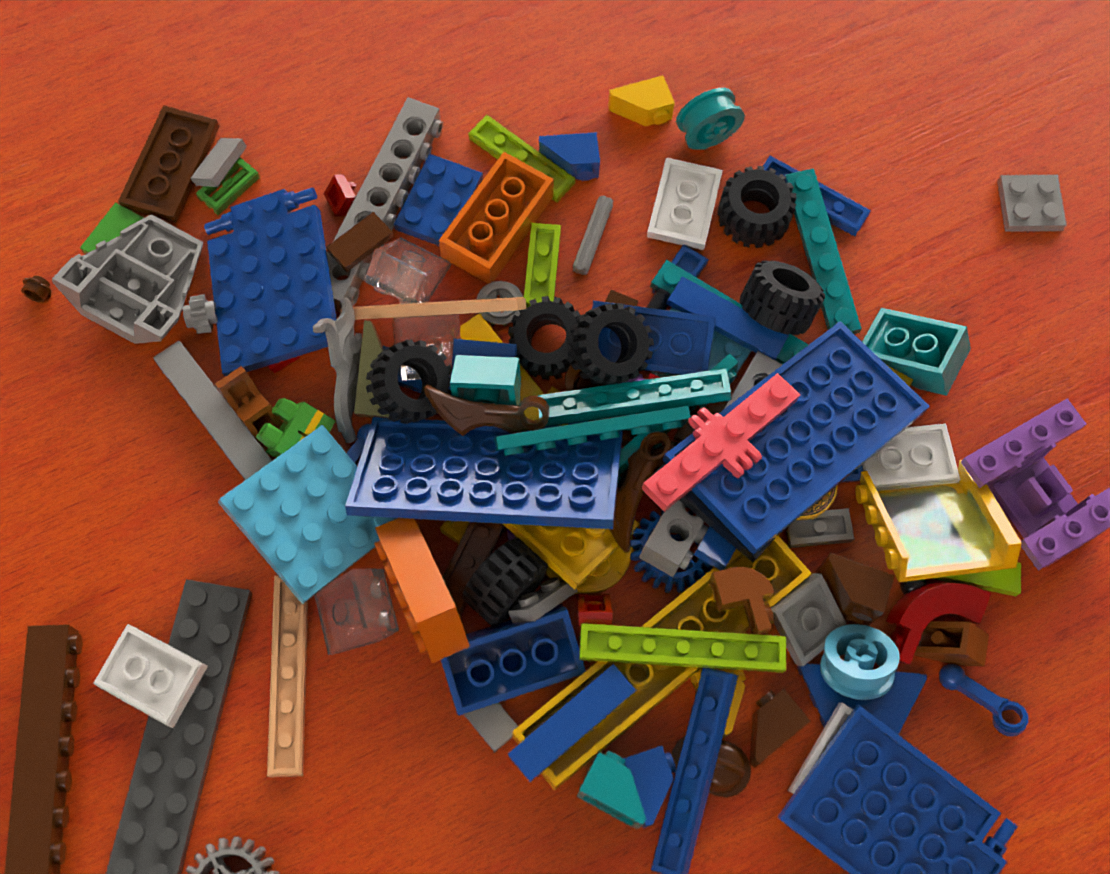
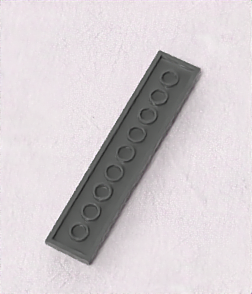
M186 579L168 645L204 663L208 667L174 728L161 723L151 716L148 717L106 874H181L252 596L250 590Z

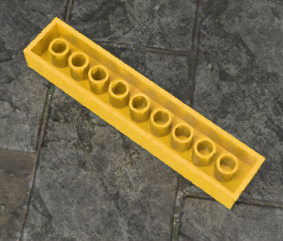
M778 535L754 563L736 549L725 568L747 567L763 574L775 591L769 600L764 601V604H769L770 607H773L812 574ZM715 567L641 626L647 628L745 633L750 628L744 606L721 612L717 611L709 583L712 573L720 571ZM598 661L512 731V738L519 745L612 664L619 669L636 689L635 693L541 773L555 791L701 668Z

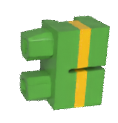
M281 398L272 409V413L283 420L281 427L278 429L270 423H265L256 438L268 447L266 450L267 454L278 457L322 425L330 432L336 420L306 402L296 404L291 400Z

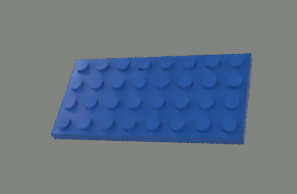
M841 321L719 413L725 417L777 373L801 394L792 406L749 441L761 453L762 459L753 463V467L748 471L744 470V474L740 478L734 477L721 464L692 489L694 494L753 555L923 415L930 407ZM693 433L664 455L663 461L666 464L696 440Z
M373 417L345 504L346 513L350 516L613 529L623 431H619L618 438L600 440L599 435L587 436V443L568 445V440L555 442L556 448L537 451L536 445L523 447L524 453L505 456L504 450L496 451L494 438L510 433L498 427L482 426L462 436L444 420L423 419L414 423L402 424L400 420L393 422L388 420V418ZM560 425L545 426L543 429L558 427Z

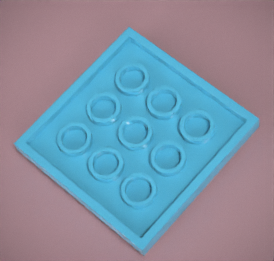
M323 425L225 494L218 501L223 510L302 605L375 548L374 543L379 541L375 527L397 519L347 515L345 504L357 465Z

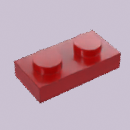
M577 594L578 625L582 623L612 625L613 611L610 595Z

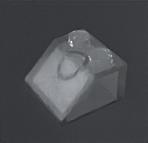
M400 237L375 249L364 282L373 286L374 290L381 294H389L399 299L401 304L426 303L432 297L452 263Z
M459 314L392 318L394 345L412 339L413 342L418 340L426 341V347L432 344L438 348L436 353L438 355L444 353L447 357L444 360L445 365H451L452 367L454 339H461ZM401 365L399 368L401 381L421 379L413 368L406 365Z
M352 569L314 595L328 655L379 642L399 631L384 569Z

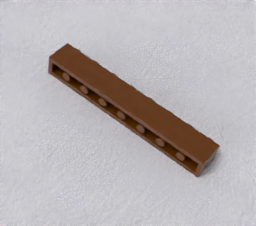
M70 625L28 626L5 874H60V864H63L65 861L66 846L62 842L63 828L67 827L69 820V810L65 806L66 792H69L72 783L68 763L69 757L74 752V738L71 735V726L77 717L74 688L78 687L80 681V672L76 667L77 654H80L82 651V637L79 631Z

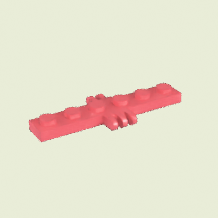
M777 373L725 417L719 413L713 415L706 408H701L697 415H693L688 419L690 426L694 429L693 436L696 440L646 480L641 489L665 512L721 464L734 477L740 478L744 474V470L748 471L753 467V463H757L762 459L761 453L749 441L792 406L801 394Z

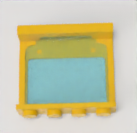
M959 460L958 466L961 480L959 483L877 491L868 471H861L860 485L855 487L856 499L859 504L863 505L868 525L873 526L876 543L879 547L883 548L888 569H893L898 582L1016 568L1022 543L988 485L986 484L979 488L962 465V460Z

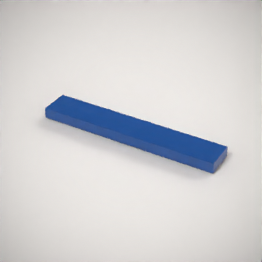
M713 668L702 669L651 867L652 871L660 874H688L738 675Z

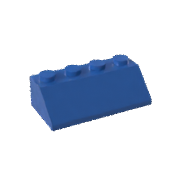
M562 603L534 622L512 623V620L466 634L470 647L441 659L458 716L580 676L586 672L583 660H579L580 650L568 610Z

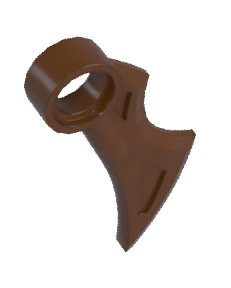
M430 385L424 386V392L437 413L462 436L482 426H494L514 434L543 429L548 423L550 408L547 401L539 396H528L518 406L466 400L442 392ZM529 407H537L541 410L542 417L538 420H531L526 417L524 411Z
M663 432L650 433L642 440L640 448L628 458L627 477L617 491L613 529L609 530L617 544L626 553L630 552L633 522L644 491L641 489L642 485L653 475L656 467H661L665 463L663 461L664 455L675 447L669 437ZM658 443H664V451L660 455L652 456L650 452L653 446Z

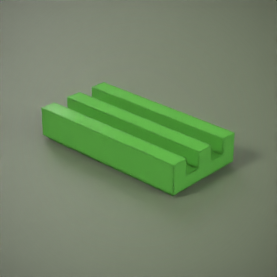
M239 157L218 185L219 187L222 184V187L215 194L209 197L218 187L203 186L196 192V195L200 201H204L206 206L212 208L219 215L252 186L260 176L253 167ZM240 167H242V169H241L234 177L229 178V177H230L231 175H233Z

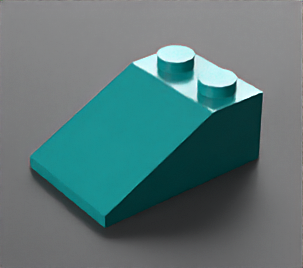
M885 308L879 310L862 341L886 365L913 379L912 386L945 396L948 395L971 350L967 326Z

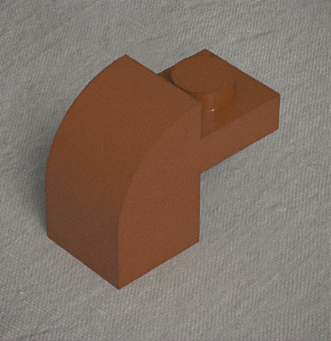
M242 366L215 383L227 403L258 443L261 442L256 436L265 423H270L278 429L281 427L282 421L272 413L273 407L262 396Z
M733 567L712 573L709 583L717 611L721 612L744 606L751 633L767 635L772 629L771 624L774 623L770 605L764 604V601L769 600L775 593L769 580L760 572L747 567Z

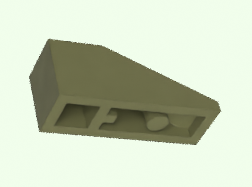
M364 320L354 414L359 417L388 418L389 414L382 416L377 412L380 406L378 404L372 405L369 399L374 398L373 393H367L366 386L371 384V380L366 379L367 372L373 370L370 364L378 358V354L384 351L375 326L371 321Z

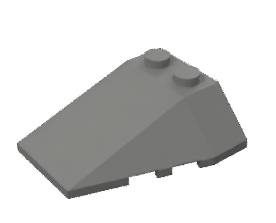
M151 214L120 231V236L107 243L103 240L96 244V249L83 256L78 254L71 258L52 278V282L82 316L134 344L162 341L180 318L203 242Z

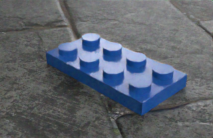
M593 300L592 309L609 304V302ZM624 305V308L632 307L636 309L635 316L642 314L645 318L642 322L643 325H649L652 331L648 333V338H653L654 345L649 346V351H652L653 354L651 359L645 360L648 366L644 371L672 375L708 371L716 317ZM604 327L598 338L599 349L607 360L615 363L621 353V343L615 332Z

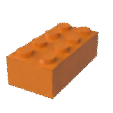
M503 152L439 239L441 258L487 284L494 282L530 231L531 223H535L552 200L554 179Z
M397 518L375 527L379 541L375 542L374 545L381 561L388 559V561L382 564L391 585L396 582L398 583L392 587L401 608H405L402 611L420 653L427 651L431 662L434 663L470 647L456 606L416 520Z

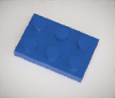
M429 153L394 222L395 230L439 246L441 236L482 182L483 173Z

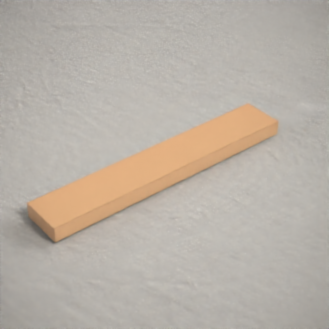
M511 297L353 307L355 320L518 311L526 309V298Z
M274 576L267 777L303 776L308 601L302 605L279 576Z

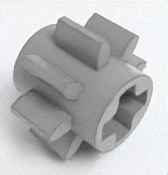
M205 294L190 297L189 305L183 306V316L187 328L194 327L197 334L212 332V324L218 323L215 314V301L206 300Z

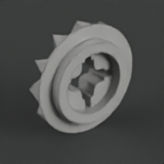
M506 281L491 282L485 285L477 295V299L497 298V295L500 298L523 297L518 287ZM518 310L503 311L502 313L501 311L482 312L480 314L492 326L498 324L505 327L508 323L512 322L513 316H519L520 312Z

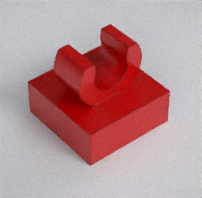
M344 174L333 175L324 192V196L335 217L345 216L357 196L353 192L357 185L354 182H348Z

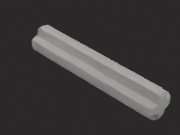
M600 196L597 200L573 264V271L581 275L588 274L613 207V200L609 197Z

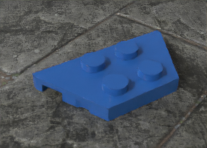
M807 663L804 667L798 665L797 668L808 687L809 696L814 707L818 709L823 727L826 726L837 705L841 702L851 709H854L856 705H860L897 734H899L927 680V674L895 671L893 685L886 694L875 699L859 700L846 697L833 690L823 679L820 664Z

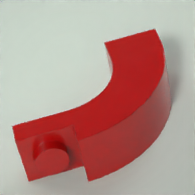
M934 582L905 594L893 606L885 621L896 626L895 631L889 637L898 648L899 663L911 664L924 629L938 616L947 614L963 622L980 624L991 593L968 584Z

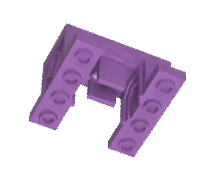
M1068 399L1063 400L973 452L961 461L979 488L986 484L988 485L997 502L1024 538L1021 541V547L1038 571L1043 567L1046 568L1110 528V488L1096 496L1091 494L1078 504L1070 494L1073 489L1055 465L1050 466L1044 459L1057 446L1056 443L1079 431L1086 425V422Z

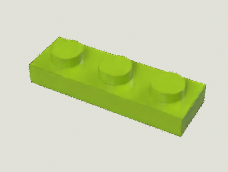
M531 223L524 290L526 308L531 306L529 301L532 299H536V302L539 303L542 302V297L548 296L550 301H554L561 225Z

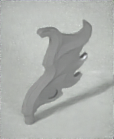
M340 297L339 300L342 304L340 317L334 321L330 318L319 320L313 326V332H325L331 367L336 370L337 375L334 393L335 419L338 431L342 433L345 442L352 443L357 439L351 418L355 409L362 334L355 333L354 335L355 316L351 301L346 297Z

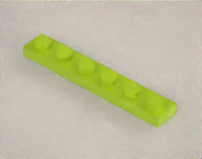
M582 623L579 660L784 673L786 671V636Z

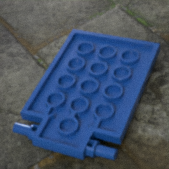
M313 187L297 193L294 191L287 192L285 189L252 199L232 206L231 212L221 215L220 219L204 224V229L208 235L223 230L228 232L234 230L232 233L207 241L213 297L216 303L215 314L218 320L216 324L222 374L225 376L240 366L246 372L328 347L325 332H313V326L323 318L336 320L321 212L316 205L292 212V210L299 208L300 204L317 199V194Z
M860 705L855 706L777 817L849 874H1000L1008 863L1002 858L1007 850L1005 845L1018 827L1005 818L994 836H988L983 843V839L1001 813Z

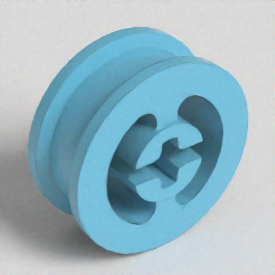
M860 624L840 626L830 632L825 640L820 671L825 682L841 695L859 700L875 699L883 696L891 689L895 678V671L899 664V651L892 639L878 629ZM843 654H845L844 661L840 658ZM875 663L879 666V668L874 669Z

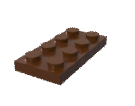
M163 105L118 200L119 204L129 210L147 215L152 214L157 218L176 223L194 185L191 177L206 158L220 127L218 121Z

